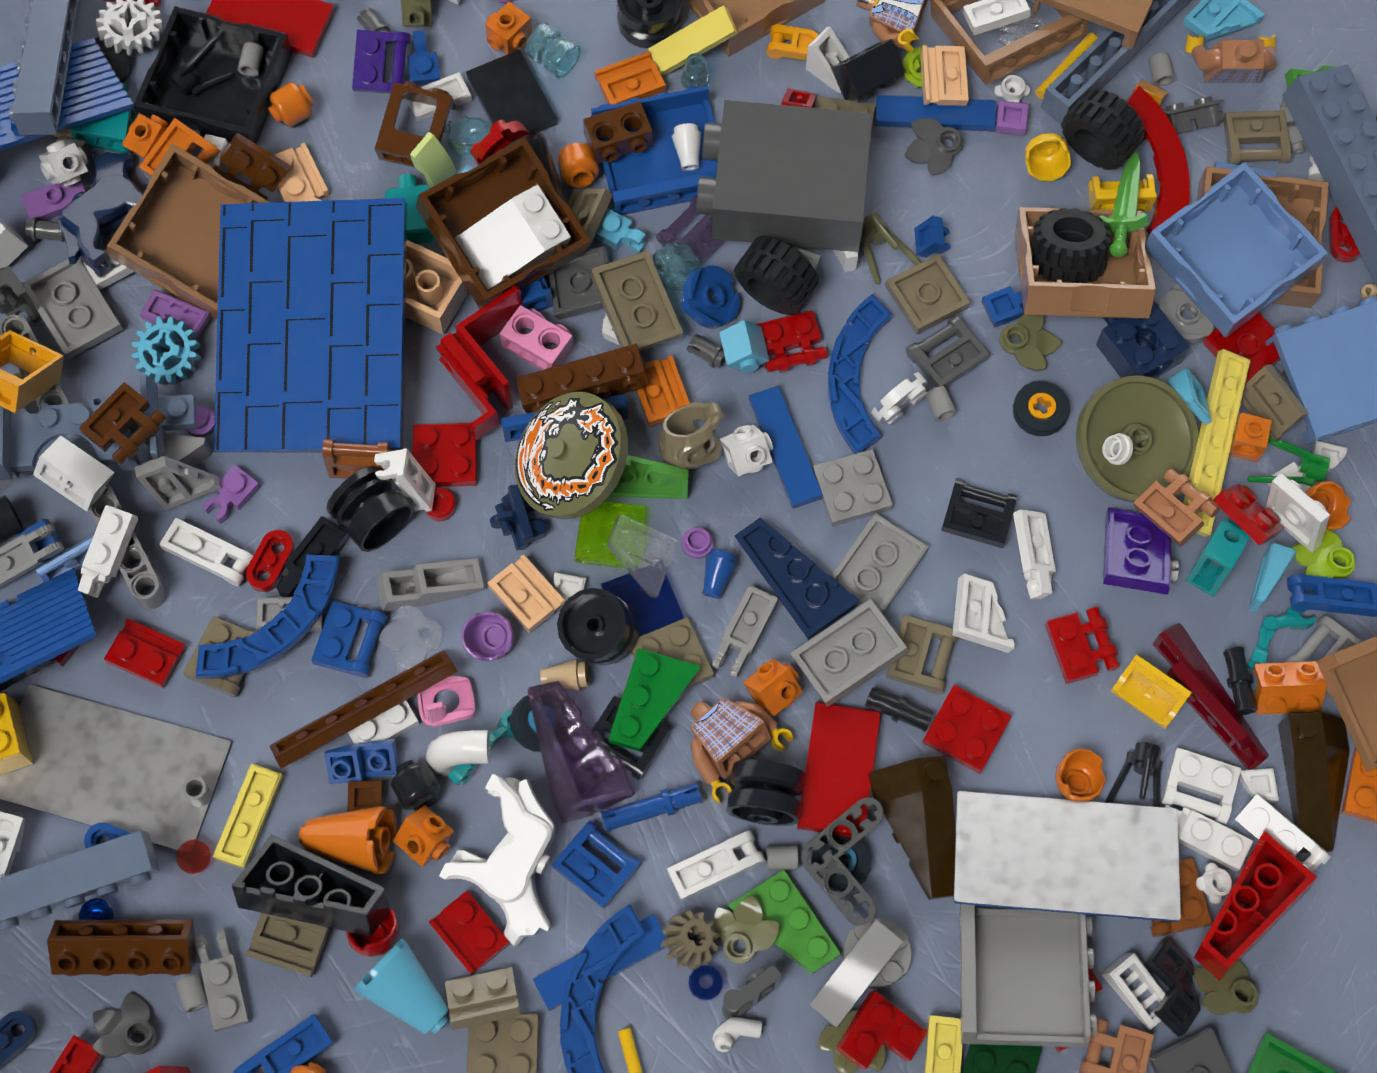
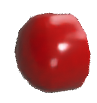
M392 909L389 911L372 937L346 931L350 947L358 954L366 957L381 956L394 947L399 936L395 912Z

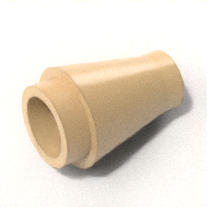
M578 658L550 668L541 669L540 671L543 688L582 691L583 687L590 686L587 661H579Z

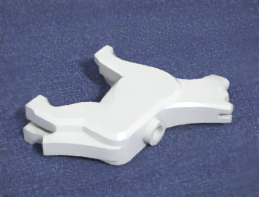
M492 774L485 789L488 790L487 793L500 797L502 820L508 834L498 844L488 860L465 850H457L451 862L445 863L439 876L445 880H468L480 887L489 897L493 898L501 906L506 916L507 925L504 935L512 945L517 947L524 937L535 936L540 929L548 931L552 927L538 898L535 874L536 872L542 874L550 861L551 856L546 853L554 840L556 827L541 807L528 779L519 782L518 791L511 787L502 777Z

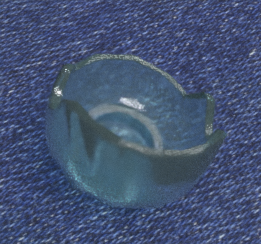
M464 115L458 123H453L449 120L444 133L453 153L461 158L471 159L474 158L470 153L471 148L490 133V126L481 118H469Z

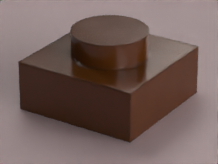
M382 781L348 782L347 812L383 806Z

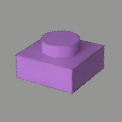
M999 100L995 132L1025 136L1029 104Z

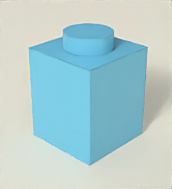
M743 320L719 332L727 366L743 373H750L757 370L759 365L770 361L762 327Z

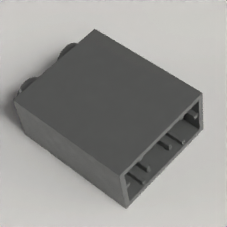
M724 100L722 124L705 123L702 160L718 161L716 178L700 176L697 194L696 214L712 215L711 239L753 242L758 236H769L781 240L790 246L859 252L864 223L872 113Z

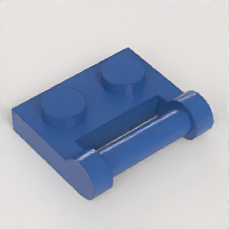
M332 601L311 659L312 663L367 678L371 668L368 664L381 627L385 626L388 616L379 611H369ZM361 622L367 623L368 627L356 661H348Z
M590 820L551 865L553 869L597 905L605 909L626 882L638 871L643 862L635 856L631 858L600 833L598 826ZM588 841L593 843L619 864L622 870L616 874L583 847L584 844Z

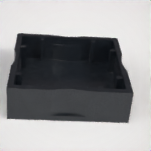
M174 6L161 37L157 57L148 69L133 106L137 116L140 113L150 119L152 114L168 122V126L176 118L203 138L206 134L227 139L229 144L236 133H239L257 144L269 115L268 108L272 106L270 95L279 89L292 56L288 35L250 24L227 22L213 15ZM219 30H223L224 35L193 67L202 77L198 81L199 84L233 72L235 76L203 90L197 96H194L191 91L183 95L169 76L186 65ZM247 42L256 43L264 49L259 73L255 77L245 76L238 71L243 45Z

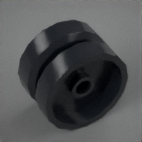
M617 0V22L620 33L629 43L638 47L650 48L680 31L682 0Z
M597 588L580 590L569 597L560 609L557 621L558 636L566 650L580 659L603 666L618 663L627 657L637 644L640 631L638 616L632 606L622 598Z
M757 759L737 761L733 764L730 781L737 789L730 791L728 795L726 812L737 819L762 825L790 826L797 824L800 821L802 804L795 797L804 792L806 774L794 766L780 762Z

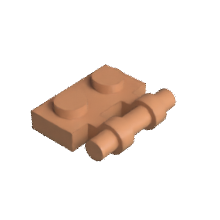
M1171 468L1164 475V478L1170 483L1166 488L1155 481L1133 503L1139 512L1182 547L1204 526L1203 520L1197 514L1204 511L1213 518L1220 508L1212 502L1213 498L1205 491L1200 492L1191 484V479L1185 474L1180 475ZM1184 494L1191 502L1186 506L1176 496Z
M1097 1019L1096 1036L1090 1037L1085 1062H1081L1079 1073H1146L1154 1035L1119 1025L1116 1037L1106 1035L1108 1022ZM1102 1048L1112 1050L1108 1068L1099 1065Z

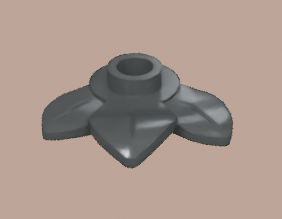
M921 118L913 121L911 127L918 139L909 145L905 157L916 164L928 163V170L931 175L944 173L951 166L952 157L958 154L963 146L962 135L952 127H943L935 119ZM949 139L953 145L946 147L943 145L942 140Z
M127 993L123 1000L121 1011H94V1027L101 1037L94 1043L93 1050L109 1058H116L127 1052L133 1055H142L150 1051L156 1041V1032L149 1023L150 1009L148 1005L137 995ZM135 1035H142L145 1039L141 1043H135L132 1041V1038Z

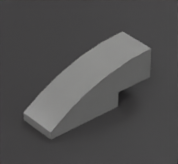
M478 558L416 564L411 570L381 572L376 582L382 612L439 603L484 589Z
M876 919L809 1006L837 1028L879 976L880 972L899 950L904 941Z

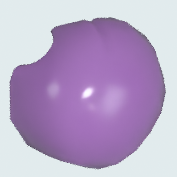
M482 612L472 615L463 625L461 640L465 651L475 659L491 661L505 657L513 647L515 633L510 621L500 613Z

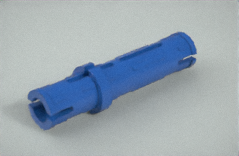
M697 782L671 791L663 789L660 790L661 794L607 811H601L606 832L662 814L674 815L675 810L703 803Z

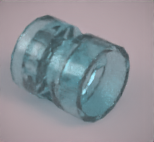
M543 23L533 31L524 49L526 55L538 64H543V67L558 79L566 76L573 69L581 53V48L567 37H562V34L549 23Z

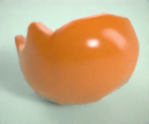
M1333 481L1316 482L1305 493L1313 501L1320 502L1326 508L1327 513L1330 514L1326 530L1341 529L1350 522L1351 516L1348 515V507L1352 501L1344 493L1340 485Z
M1077 748L1062 758L1056 767L1055 781L1060 793L1066 799L1089 802L1100 795L1107 780L1102 771L1103 760L1090 749Z

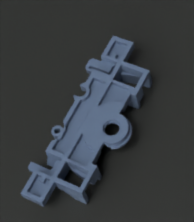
M141 374L140 395L148 400L150 407L143 414L149 418L158 409L166 416V420L159 426L160 430L154 437L149 436L150 454L153 459L165 456L164 431L196 429V399L194 394L158 397L157 384L147 374ZM100 394L92 396L89 401L91 407L88 408L83 403L48 405L41 401V409L35 414L29 413L27 405L17 413L0 406V480L13 479V472L35 470L39 457L60 435L103 465L118 464L111 457L120 448L114 443L104 452L79 430V427L106 401L104 396ZM134 422L123 435L129 438L140 426ZM136 454L133 458L129 456L120 467L122 471L135 470L134 467L148 461H139Z

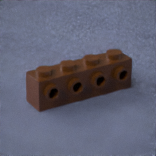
M637 343L516 377L521 404L526 413L539 411L554 398L571 392H586L604 399L650 386L644 359Z
M193 919L55 920L47 938L52 975L77 976L99 974L110 976L113 974H134L144 976L147 974H169L177 976L191 973L197 954Z

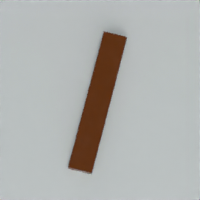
M442 650L278 740L269 747L282 769L458 671L447 653Z

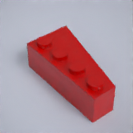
M1264 831L1194 958L1216 979L1221 981L1309 891L1317 877Z

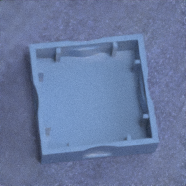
M1243 163L1213 185L1201 199L1185 206L1152 230L1145 243V249L1225 338L1318 269L1328 254L1300 221L1291 216L1281 206L1275 194L1246 163Z

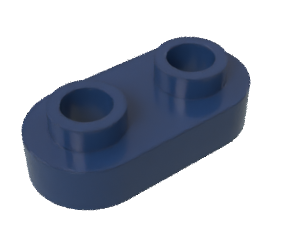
M14 1011L8 1013L0 1020V1069L26 1048L36 1036V1022L30 1015L24 1012ZM19 1025H24V1033L16 1037L14 1034L15 1028Z

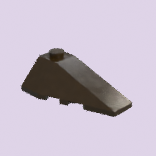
M944 756L916 758L870 772L868 776L873 797L881 804L883 815H885L894 831L892 836L897 844L901 843L910 859L909 866L928 900L954 897L956 829L952 786Z

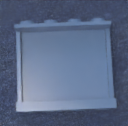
M1376 296L1359 302V307L1349 309L1348 305L1337 308L1330 312L1331 316L1322 319L1320 315L1311 316L1302 321L1303 325L1294 328L1292 324L1283 325L1276 328L1274 335L1266 341L1267 346L1275 344L1293 392L1309 413L1304 417L1308 430L1302 433L1306 445L1377 422Z

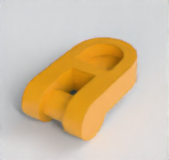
M775 24L771 27L770 38L772 40L767 45L766 55L774 59L785 57L807 61L808 46L819 34L810 29ZM785 40L792 41L791 44L783 43Z

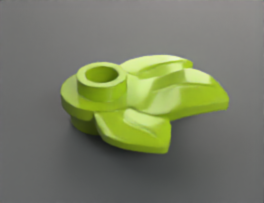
M1325 530L1321 546L1313 553L1302 544L1292 546V549L1296 550L1295 560L1300 565L1307 567L1304 575L1346 578L1355 569L1353 553L1344 548L1340 537L1330 530Z

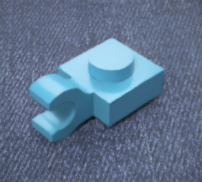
M607 208L595 233V239L618 250L621 244H624L638 253L646 245V242L643 241L646 235L642 231L633 228V221Z

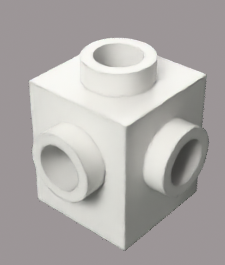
M63 140L46 146L48 152L39 155L42 162L40 163L41 170L45 178L50 180L52 184L63 182L65 187L81 181L80 175L88 171L85 166L88 163L87 157L80 146L76 147L75 143L65 144ZM64 158L67 159L71 168L67 169L63 166Z
M755 425L738 427L734 430V433L720 438L727 464L738 477L746 473L758 472L765 465L773 462L770 455V450H773L771 439L766 432L762 433Z

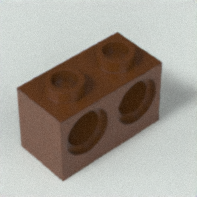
M640 101L583 119L584 136L588 145L591 146L598 163L612 162L620 156L632 152L640 153L652 146V129ZM629 129H637V130H639V131H637V132H629L628 130H629ZM601 138H609L610 140H609V141H600L599 139H601Z

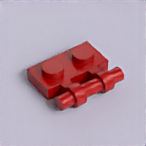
M813 310L755 324L762 327L768 355H774L773 359H769L770 361L764 363L767 373L777 370L780 373L789 371V367L806 364V366L815 365L816 361L827 358L825 346L815 349L811 346L821 343V334ZM796 348L801 349V352L786 355L784 352Z
M1098 607L1086 610L1089 622L1081 624L1078 613L1048 620L1045 623L1066 684L1097 676L1099 671L1096 663L1104 661L1107 671H1114L1120 668L1116 657L1119 653L1116 645L1111 644L1106 630L1109 628L1105 617H1101ZM1094 634L1099 649L1091 651L1086 636Z

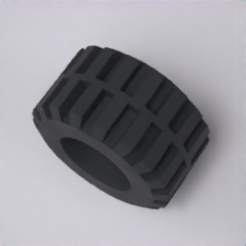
M1098 89L1086 91L1066 114L1061 123L1063 136L1067 139L1069 146L1085 161L1098 168L1102 167L1105 170H1116L1121 167L1145 137V128L1137 112L1125 100L1103 89L1100 91Z
M1060 208L1058 211L1051 210L1048 211V214L1041 215L1039 220L1035 222L1031 243L1032 264L1039 265L1038 274H1042L1043 278L1048 281L1053 280L1057 282V280H1062V283L1096 281L1098 276L1103 275L1107 265L1112 238L1108 224L1102 222V218L1099 216H1093L1091 212H1084L1075 208Z
M758 236L734 268L737 281L754 300L770 310L786 315L798 313L819 283V277L816 274L815 268L805 256L789 244L769 236Z

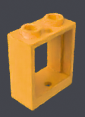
M11 330L0 336V368L9 362L31 374L24 379H20L0 369V406L17 413L58 384L61 379L64 355Z

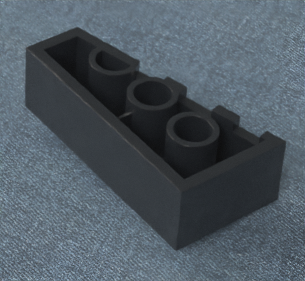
M272 834L232 884L238 908L372 937L390 911L384 887Z

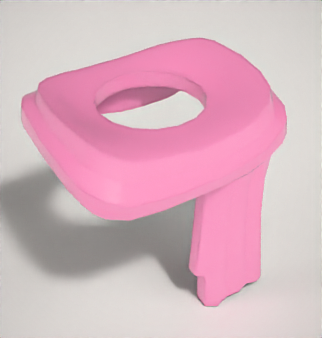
M449 676L417 694L420 717L427 726L437 727L473 718L476 714L472 686L467 677ZM451 690L458 695L459 705L453 712L446 713V705H443L442 701L434 703L435 696L439 692Z

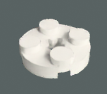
M919 372L914 374L916 380L912 383L907 378L892 389L880 401L883 408L879 412L874 407L871 414L879 423L886 421L888 425H892L904 414L901 410L910 402L913 405L917 404L928 394L925 388L928 382Z

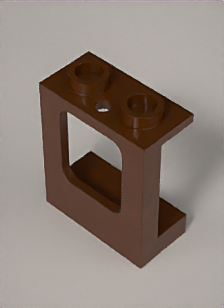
M394 82L375 151L380 160L414 167L410 154L425 136L395 129L402 100L407 99L436 106L429 132L437 138L440 144L450 110L455 111L456 105L452 95L445 90L434 88L430 91L422 89L419 85L412 82H404V84Z

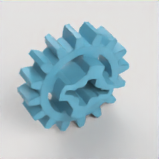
M169 316L167 323L161 317L156 318V325H152L147 321L145 323L147 331L144 333L137 330L136 333L141 339L139 342L135 341L131 344L138 349V352L131 355L132 359L140 361L135 368L141 373L145 372L144 374H147L152 380L155 378V382L159 385H163L165 379L168 383L175 385L177 376L186 380L187 375L185 371L187 369L191 371L196 370L195 366L191 364L192 361L201 359V356L194 352L195 349L201 347L198 341L192 340L196 337V332L192 329L187 330L188 324L183 321L177 323V320ZM178 334L182 337L185 347L180 346ZM169 347H170V351H169V352H164V353L162 354L163 349H164V350H168ZM148 354H150L153 357L152 364L155 365V367L151 365L148 358Z

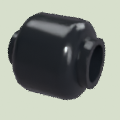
M409 760L396 768L397 774L391 781V787L404 809L417 811L423 806L429 808L438 801L437 795L441 787L427 763H414L413 760Z

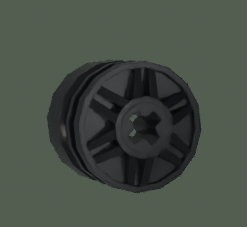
M376 466L363 468L347 478L333 492L326 506L330 516L337 520L340 527L348 528L349 537L364 552L376 550L392 540L406 526L414 511L413 505L400 491L392 490L393 486L389 479L381 480L375 475V472L380 471Z

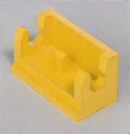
M1146 174V179L1140 181L1137 211L1151 212L1157 198L1153 174ZM1092 176V180L1088 182L1090 209L1113 210L1120 181L1100 182L1099 176Z
M1137 654L1111 690L1112 693L1164 729L1167 728L1192 693Z

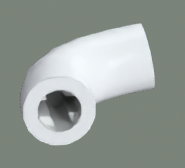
M489 730L456 731L443 734L432 740L426 752V762L432 772L444 777L448 776L457 765L489 764Z

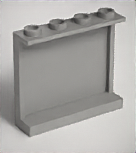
M960 904L961 1044L1088 1048L1090 1037L1096 1036L1097 1032L1096 1014H1090L1089 1003L1095 1002V982L1088 980V969H1093L1094 965L1093 948H1087V936H1092V916L1039 910L975 908V905Z

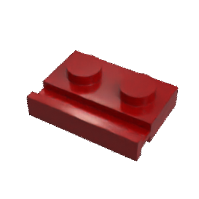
M127 618L122 631H119L104 660L112 666L164 689L180 661L179 658L182 652H185L187 647L182 642Z
M467 890L445 907L434 919L428 921L471 976L510 945L507 938Z

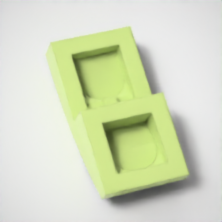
M430 132L427 133L410 154L414 167L424 174L429 188L452 177L457 172L446 150Z

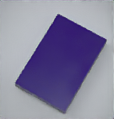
M1108 508L1105 521L1103 584L1168 595L1171 587V538L1142 513Z

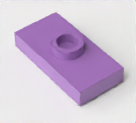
M82 180L66 187L62 182L22 194L21 198L29 220H32L33 217H38L40 221H45L59 216L60 211L72 202L73 197L78 192L86 191Z
M154 289L140 313L143 320L155 325L157 317L163 318L166 323L169 316L174 317L177 323L180 321L185 322L189 325L187 330L192 329L196 332V337L192 339L195 341L198 340L211 318L208 311Z

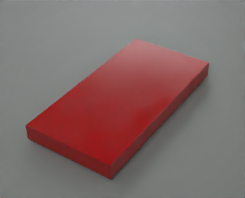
M212 0L205 14L216 16L231 23L250 24L286 33L292 52L314 58L335 12L334 4L320 0Z
M815 702L805 769V786L801 796L800 821L797 823V829L820 833L859 800L870 797L871 784L868 774L873 772L881 712L838 705L827 707L825 703ZM864 806L860 807L862 814L858 819L853 821L851 815L846 818L855 825L858 834L864 831L858 827L859 824L867 819L868 809ZM838 826L832 832V835L852 838L850 830L845 826Z

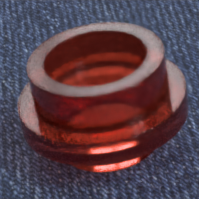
M186 841L177 851V864L186 873H200L210 863V850L202 841Z

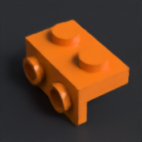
M1316 661L1255 664L1254 672L1258 681L1254 698L1258 709L1255 712L1256 715L1321 712L1327 684Z

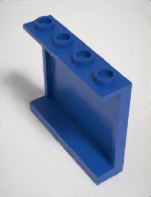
M708 85L702 87L692 86L672 93L662 92L656 96L642 99L632 98L617 104H602L597 108L591 109V116L640 101L652 129V146L648 147L645 151L640 153L632 152L620 156L612 162H601L608 190L612 194L611 202L614 212L620 215H627L697 200L699 177L716 178L718 161L702 160L705 123H715L708 100ZM681 124H696L698 131L701 132L699 168L696 170L684 171L681 169V163L672 140L674 127ZM629 129L628 131H629V132H637V131H639V130H637V129ZM601 138V139H599V140H600V141H609L610 139H609V138Z

